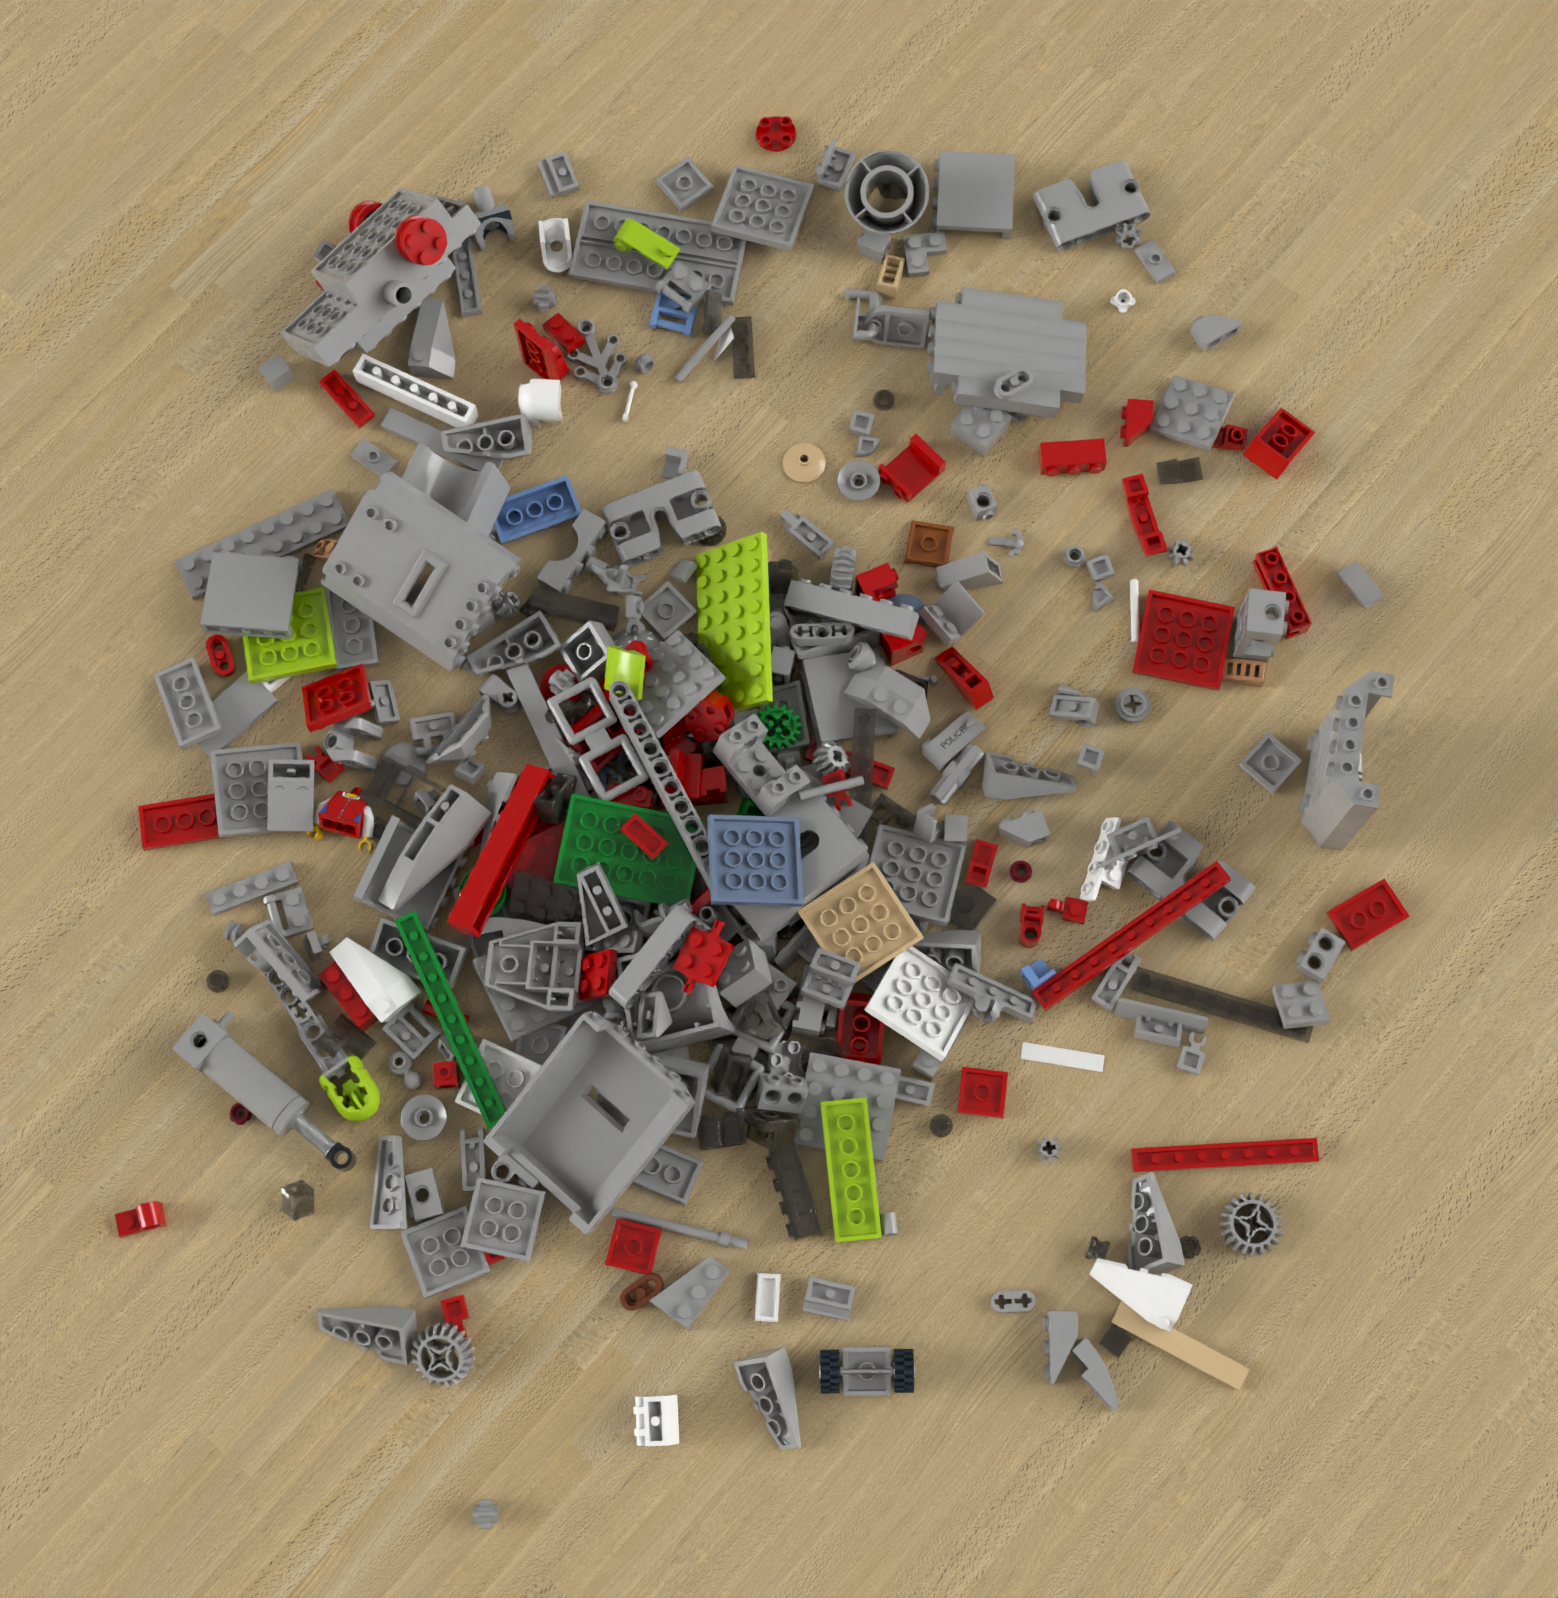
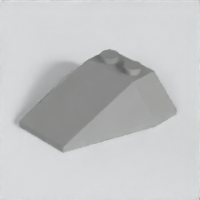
M556 922L489 941L484 986L549 1011L573 1012L580 996L579 986L582 977L581 965L584 957L582 923Z

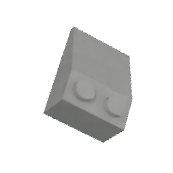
M665 1055L662 1059L663 1066L668 1071H673L680 1076V1081L686 1086L695 1102V1105L672 1134L695 1138L706 1093L710 1064Z

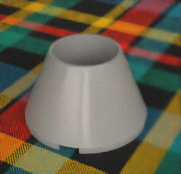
M878 150L869 153L853 166L846 180L845 201L848 211L861 227L872 233L891 235L909 229L921 218L928 204L929 183L923 168L914 158L901 151ZM883 184H894L906 192L907 199L898 210L884 213L875 210L868 203L870 194L874 189Z

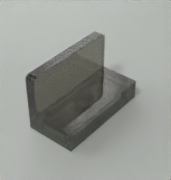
M723 1044L710 1080V1084L717 1096L732 1099L739 1098L753 1060L751 1055L733 1052L729 1044Z

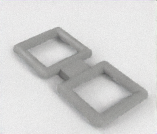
M589 677L548 699V706L569 744L575 745L585 739L591 751L581 755L579 762L599 799L610 801L649 779V775L628 737L625 734H621L611 740L605 728L617 722V717L594 677ZM590 688L606 718L574 734L558 704ZM622 745L638 775L606 792L589 761Z
M787 1000L781 1006L786 1012L769 1042L738 1027L749 1005L742 1003L737 1007L730 1021L735 1027L736 1033L733 1035L738 1038L732 1049L723 1044L716 1045L706 1063L710 1064L708 1078L721 1055L753 1070L736 1103L706 1088L705 1098L736 1114L741 1113L759 1080L760 1074L764 1071V1066L754 1061L755 1056L760 1048L768 1053L775 1051L797 1011L796 1005Z

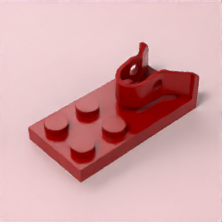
M519 318L514 323L523 363L542 379L561 381L570 372L561 349L543 335L541 337L529 322L525 323Z

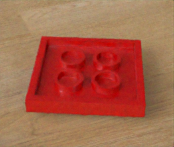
M363 663L302 687L306 726L310 733L372 709L367 672Z

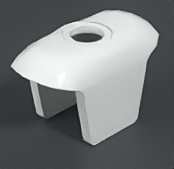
M551 218L545 221H538L544 266L552 272H562L569 269L572 261L568 218ZM554 242H560L563 248L559 252H554L551 250V245Z

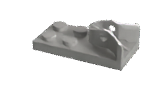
M270 920L250 927L234 942V947L257 969L269 972L274 968L279 979L286 983L292 989L293 995L303 1003L322 994L327 989L326 985ZM253 954L256 955L257 960H254V959L252 958V955H253Z

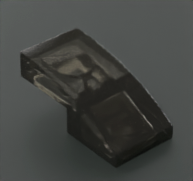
M1199 457L1177 461L1176 458L1156 463L1160 484H1178L1203 480Z

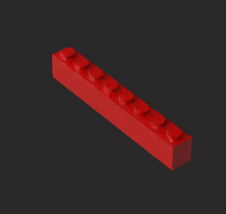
M526 764L504 810L500 813L497 824L491 831L484 849L480 852L474 869L470 872L465 887L461 890L454 908L450 911L447 922L456 931L479 938L558 781L550 770Z

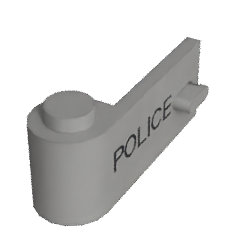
M966 710L933 740L931 738L927 739L921 746L923 749L921 754L941 772L986 727Z

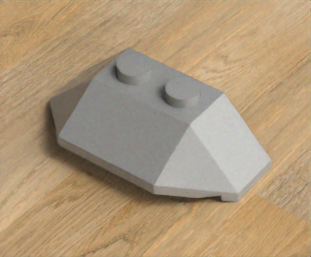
M888 666L855 674L843 693L918 740L931 721L924 688Z
M487 694L479 697L425 761L427 764L460 763L465 759L468 761L476 753L474 748L478 743L482 745L490 736L488 731L492 728L490 699Z

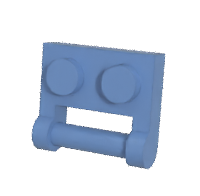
M658 292L649 327L654 329L660 327L691 336L699 304L691 313L687 314L683 311V307L664 293L660 294ZM682 296V297H684L686 300H690V299H691L690 297ZM660 314L684 319L687 322L685 325L659 319Z

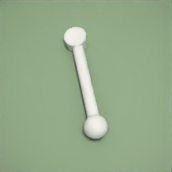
M631 381L629 384L631 389L622 418L624 422L628 421L634 390L638 387L636 381Z

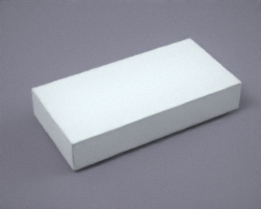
M757 1273L754 1321L778 1322L781 1274Z

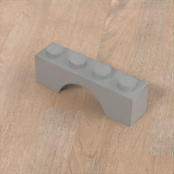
M584 508L572 525L573 532L578 539V546L575 552L567 559L561 561L548 560L537 576L539 586L560 598L564 592H569L573 579L576 575L579 576L582 573L585 561L594 555L596 551L595 546L599 540H604L608 532L606 521Z

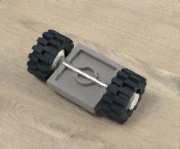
M843 1346V1366H841V1369L839 1349L820 1350L819 1379L821 1394L840 1393V1374L843 1376V1396L891 1395V1376L893 1375L894 1393H914L915 1365L913 1349H894V1363L891 1366L890 1346Z

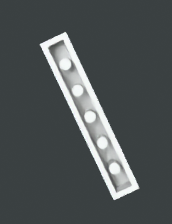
M362 354L353 369L358 383L456 428L473 425L479 416L475 404L365 354Z

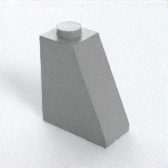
M985 552L936 567V583L944 591L956 581L965 590L1003 583L999 563Z

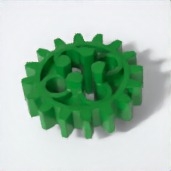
M774 703L772 709L766 705L765 712L762 710L758 711L759 720L768 729L767 735H771L773 727L776 728L774 736L768 737L766 735L762 742L764 745L768 744L769 751L776 747L777 752H780L782 746L788 750L789 743L795 745L796 738L800 737L801 732L799 730H801L802 725L797 723L799 715L793 716L794 709L787 711L785 704L778 708L777 703ZM786 718L787 720H783L781 728L778 727L780 719Z

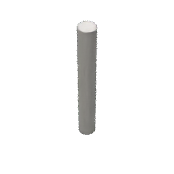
M862 776L799 791L797 792L798 799L801 801L864 785V779Z

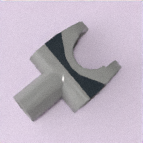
M482 186L476 188L472 194L478 212L474 214L481 225L473 236L480 250L486 249V238L493 231H501L509 237L510 242L515 241L514 225L508 204L496 206L489 187Z

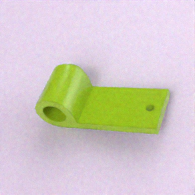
M630 218L625 220L613 238L614 246L619 251L629 252L633 248L667 270L681 250V248Z

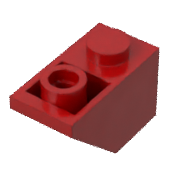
M1128 399L1126 406H1122L1121 419H1125V423L1120 429V439H1124L1123 447H1128L1150 429L1153 421L1154 400Z

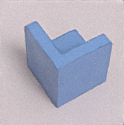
M1039 959L1029 966L1028 964L1023 967L1019 974L1031 991H1033L1053 977L1056 971L1054 969L1050 970L1043 959Z

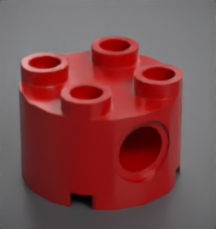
M713 690L684 716L686 727L695 740L715 741L731 725L735 710L733 703L725 694L722 696L718 694L719 691Z

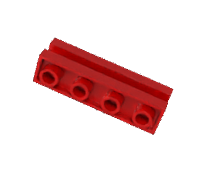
M1278 547L1257 553L1253 565L1264 590L1286 592V600L1289 601L1288 613L1284 614V621L1287 622L1286 639L1307 633L1312 623Z

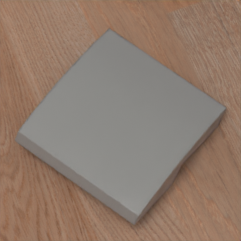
M818 948L801 989V994L844 1010L861 963Z

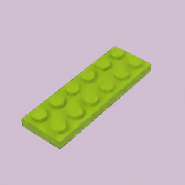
M867 1097L820 1102L835 1243L882 1238Z

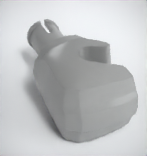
M687 898L670 907L665 903H661L658 906L659 910H654L657 917L649 920L645 915L634 910L637 930L643 932V937L649 939L675 907L681 906L692 912V906Z

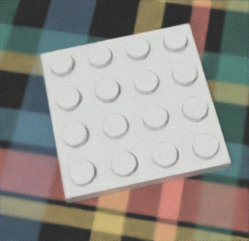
M912 946L892 960L864 1010L942 1061L946 1057L975 1001L973 997L948 986L947 982L951 972Z

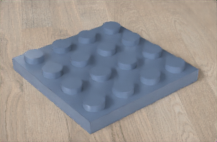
M709 814L707 821L711 904L802 907L803 886L799 818Z

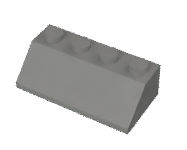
M382 917L369 951L398 970L405 972L410 977L421 980L394 919ZM426 931L448 982L453 989L465 967L471 947Z

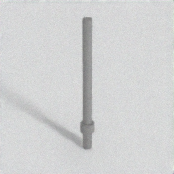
M614 1207L611 1217L718 1242L720 1246L728 1247L731 1245L743 1249L748 1247L749 1240L731 1236V1233L723 1231L722 1233H717Z

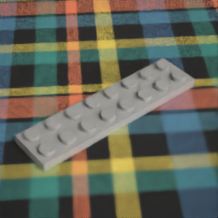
M331 489L178 559L175 563L192 599L196 600L206 594L213 552L229 551L233 554L247 552L258 556L271 554L275 557L285 558V556H291L317 544L324 538L328 539L343 532L349 521L334 490Z

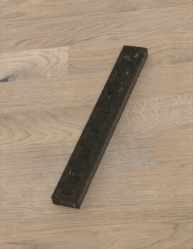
M1141 967L1136 969L1131 990L1304 1043H1309L1313 1026L1284 1029L1279 1011L1276 1008Z

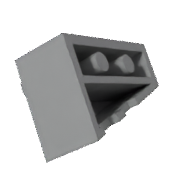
M805 964L791 1034L818 1040L819 1033L824 1034L826 1021L822 1020L824 1011H829L830 1005L801 994V989L810 971V965Z
M709 1256L649 1301L683 1327L690 1330L729 1275L730 1270Z

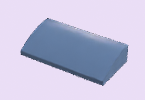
M568 475L506 497L494 523L501 544L579 516L581 508Z

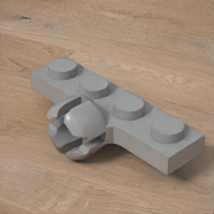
M955 963L951 969L947 985L974 998L975 1003L972 1011L978 1020L982 1011L985 1012L983 1022L986 1023L995 1022L1001 1011L1028 1023L1032 1020L1037 1000L960 964Z

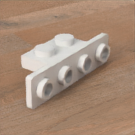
M1118 817L1106 818L1101 826V833L1094 847V855L1088 866L1085 882L1081 887L1079 898L1081 900L1095 901L1101 883L1113 890L1120 888L1128 861H1125L1124 858L1116 861V866L1104 870V867L1097 868L1095 865L1115 856L1106 835L1119 829L1121 819Z

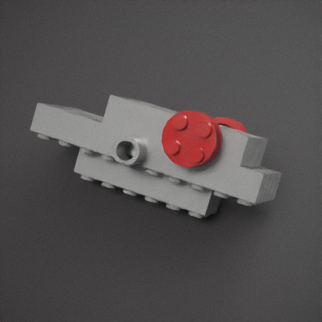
M401 187L383 204L373 200L362 201L350 213L348 219L350 235L310 271L325 291L280 332L281 336L296 353L328 367L338 363L340 357L352 348L364 353L371 352L382 338L390 335L392 329L397 324L402 323L412 310L422 304L423 299L433 294L441 282L451 277L456 267L447 256L452 251L459 249L467 237L475 234L477 228L481 225L480 221L465 203L431 193L425 195Z

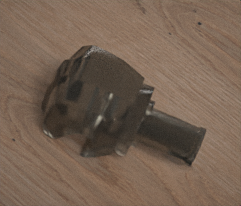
M584 690L576 702L567 699L561 702L559 707L569 725L573 727L598 704V701L592 692ZM548 709L547 713H545L547 722L550 724L557 722L551 709Z

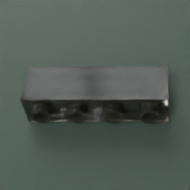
M793 1142L768 1150L769 1156L765 1158L769 1171L774 1169L776 1178L772 1179L775 1192H780L783 1201H780L779 1205L782 1215L787 1214L789 1223L785 1224L789 1238L794 1237L795 1242H798L807 1237L821 1235L822 1230L796 1143Z

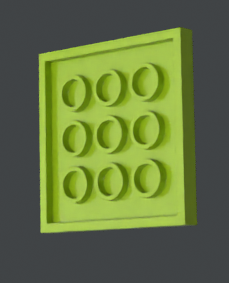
M325 587L295 593L290 626L293 630L292 639L243 636L250 684L337 668Z

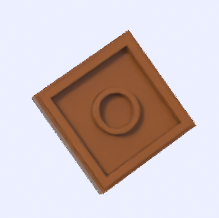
M912 520L904 563L934 568L948 564L954 527Z

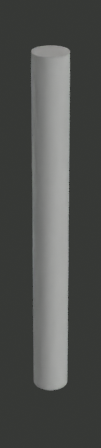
M731 314L724 319L674 376L679 383L736 320Z

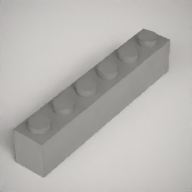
M800 578L799 581L791 580L784 605L792 610L842 623H849L908 640L913 638L919 614L913 611L914 607L905 604H901L900 607L893 606L892 601L880 599V602L874 601L872 596L861 593L859 597L854 596L852 591L842 588L838 592L832 590V586L823 583L815 586L812 585V581Z

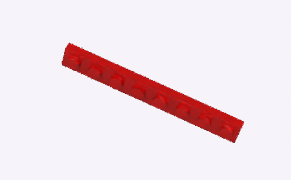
M1317 1138L1132 1148L1131 1159L1133 1173L1312 1163L1319 1162Z

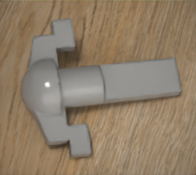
M1013 528L1012 535L1016 536V539L990 537L989 545L1014 547V551H1009V558H1013L1014 555H1019L1024 546L1022 533L1018 532V529Z
M556 737L554 740L565 750L564 752L570 758V762L575 765L579 764V757L582 754L576 752L572 747L569 748L561 739Z

